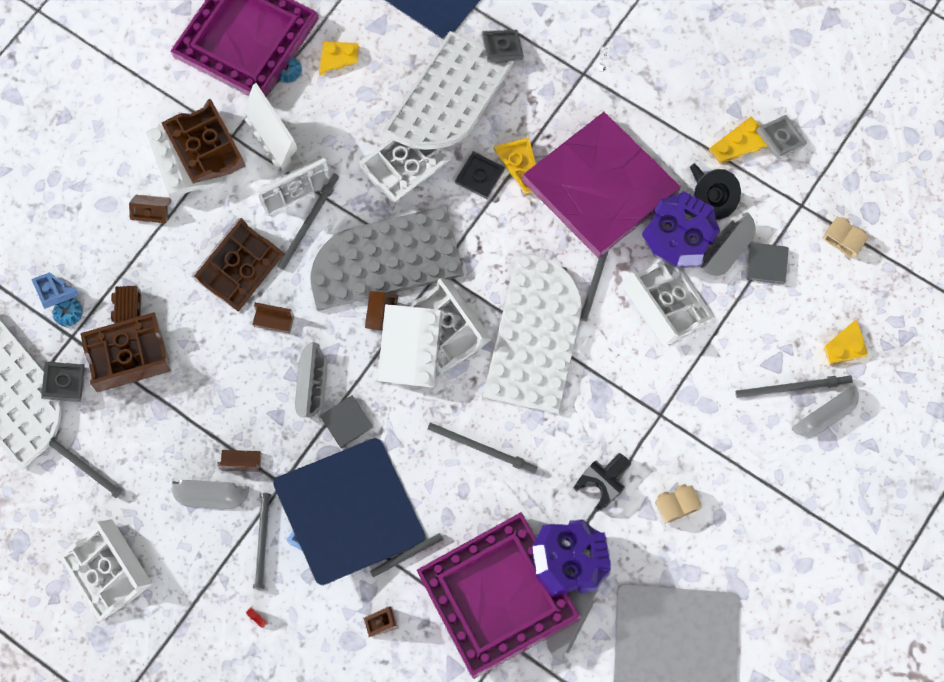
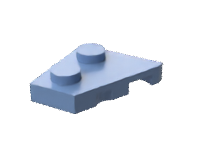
M50 272L31 279L44 309L79 296L76 288L67 286L66 282L57 279Z

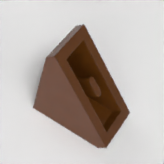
M392 606L364 617L369 637L399 629Z

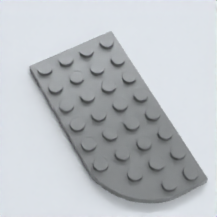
M442 206L349 228L330 238L319 250L311 269L310 283L317 311L369 299L370 291L395 293L437 283V280L440 278L450 280L464 276L447 207Z

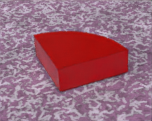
M250 607L246 611V615L260 628H264L268 624L253 608Z

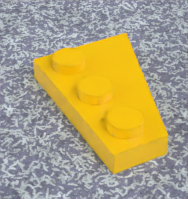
M750 116L711 146L709 152L722 164L740 158L744 154L757 152L761 148L767 147V145L756 131L760 127L759 123Z
M529 138L493 146V150L523 193H532L522 182L523 174L536 165Z

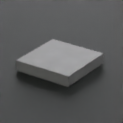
M787 115L766 123L756 130L777 159L801 149L807 144Z

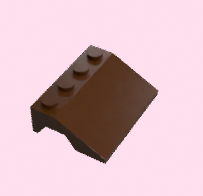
M211 98L206 101L203 108L190 114L179 113L161 122L193 184L229 175L246 167Z
M239 218L191 277L209 292L239 312L285 253L249 227L242 218Z
M155 312L80 333L84 354L91 373L90 384L97 393L172 371Z

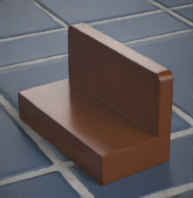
M136 194L129 202L130 220L167 223L168 206L171 203V199L168 197Z
M370 291L365 328L383 331L385 304L397 305L399 295Z
M254 303L256 312L252 323L253 327L290 334L294 320V314L291 309Z
M222 450L221 462H218L217 466L224 471L260 472L262 452Z

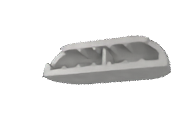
M749 212L743 213V217L736 222L732 220L707 250L701 266L706 273L713 276L725 274L751 243L756 227L754 219Z
M316 342L307 344L299 359L295 410L297 415L303 418L314 416L322 409L324 404L327 356H324L319 348L320 345Z
M855 385L851 386L793 426L792 431L797 435L814 437L850 414L856 408L859 401L857 387Z
M179 480V482L172 481L171 491L175 500L183 506L234 509L245 502L249 494V487L235 486L236 483Z
M577 590L568 593L581 620L546 639L547 648L556 659L563 661L565 654L571 650L595 602L593 598L598 590L582 594Z

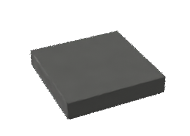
M517 29L482 31L481 36L488 62L523 60L524 54Z
M751 242L747 280L785 284L789 247Z
M45 361L41 399L81 402L84 364Z
M353 395L320 415L340 448H343L373 428V425Z

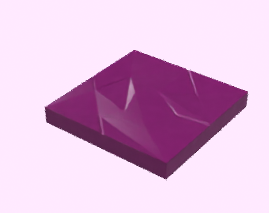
M205 0L170 52L173 58L247 96L250 95L253 85L257 83L265 97H267L280 78L282 71L288 66L290 59L294 57L319 20L317 11L295 0Z
M602 112L530 168L522 177V182L598 259L654 214L660 199L677 195L681 188L605 112Z
M522 512L416 570L473 680L581 620L567 593L552 597L536 579L532 548L536 537Z

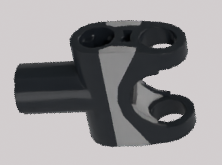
M618 453L605 467L595 460L584 471L573 489L578 492L582 487L585 488L589 485L599 488L602 496L594 509L600 512L612 503L625 489V486L618 479L632 464L621 453Z

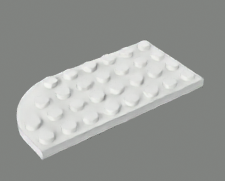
M450 31L382 130V135L415 149H439L459 142L470 133L511 69L514 61L488 62L484 45Z
M517 252L483 398L559 414L582 306L576 284L570 275L557 263L543 257Z
M0 320V444L19 468L23 470L50 446L51 438L56 436L61 422L62 404L61 400L41 399L44 371Z

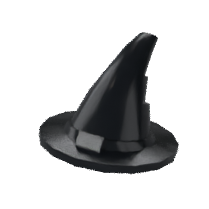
M696 163L689 167L697 183L694 197L714 207L716 220L728 217L736 210L741 198V186L733 173L725 169H714L705 174Z

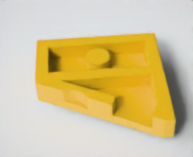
M323 41L319 70L320 76L326 75L325 72L333 69L337 71L347 65L350 66L358 63L359 43Z
M854 320L825 345L824 350L829 365L868 356L857 320Z

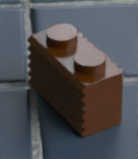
M136 285L115 286V293L111 294V301L114 304V311H111V321L118 323L139 317L141 315V290Z

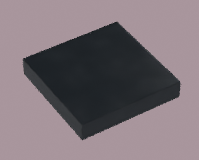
M472 151L457 176L455 184L488 199L505 171V167Z

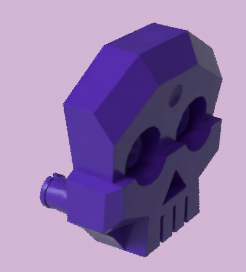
M685 191L673 197L660 199L654 210L655 217L642 232V237L652 255L675 268L700 267L708 245H713L720 233L714 207ZM685 214L693 218L686 221ZM670 223L672 227L666 229L664 225ZM690 237H696L697 241L691 242Z
M585 519L571 520L568 525H542L532 548L536 579L552 597L576 590L580 594L596 592L601 583L610 575L612 567L605 532L594 529ZM563 541H568L570 545L565 546ZM588 550H589V555H590V557L587 556V555H585V553H586ZM568 570H573L575 574L570 575Z

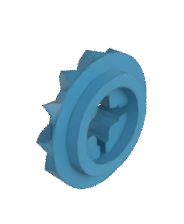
M294 57L288 62L290 67L288 74L284 69L278 79L279 81L290 83L300 77L302 66L299 60Z
M74 298L54 305L52 310L53 319L56 323L66 327L76 324L83 313L82 305ZM62 308H63V309H64V308H65V309H68V308H69V310L71 311L72 315H71V314H68V313H66V314L64 315V312H63Z

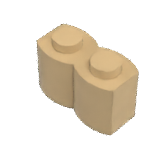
M838 216L822 237L828 244L838 248L842 253L853 259L869 238L865 230L853 227L848 219Z
M683 484L675 488L676 492L669 494L667 491L657 496L658 499L655 501V505L664 524L673 522L702 508L693 485L687 486Z

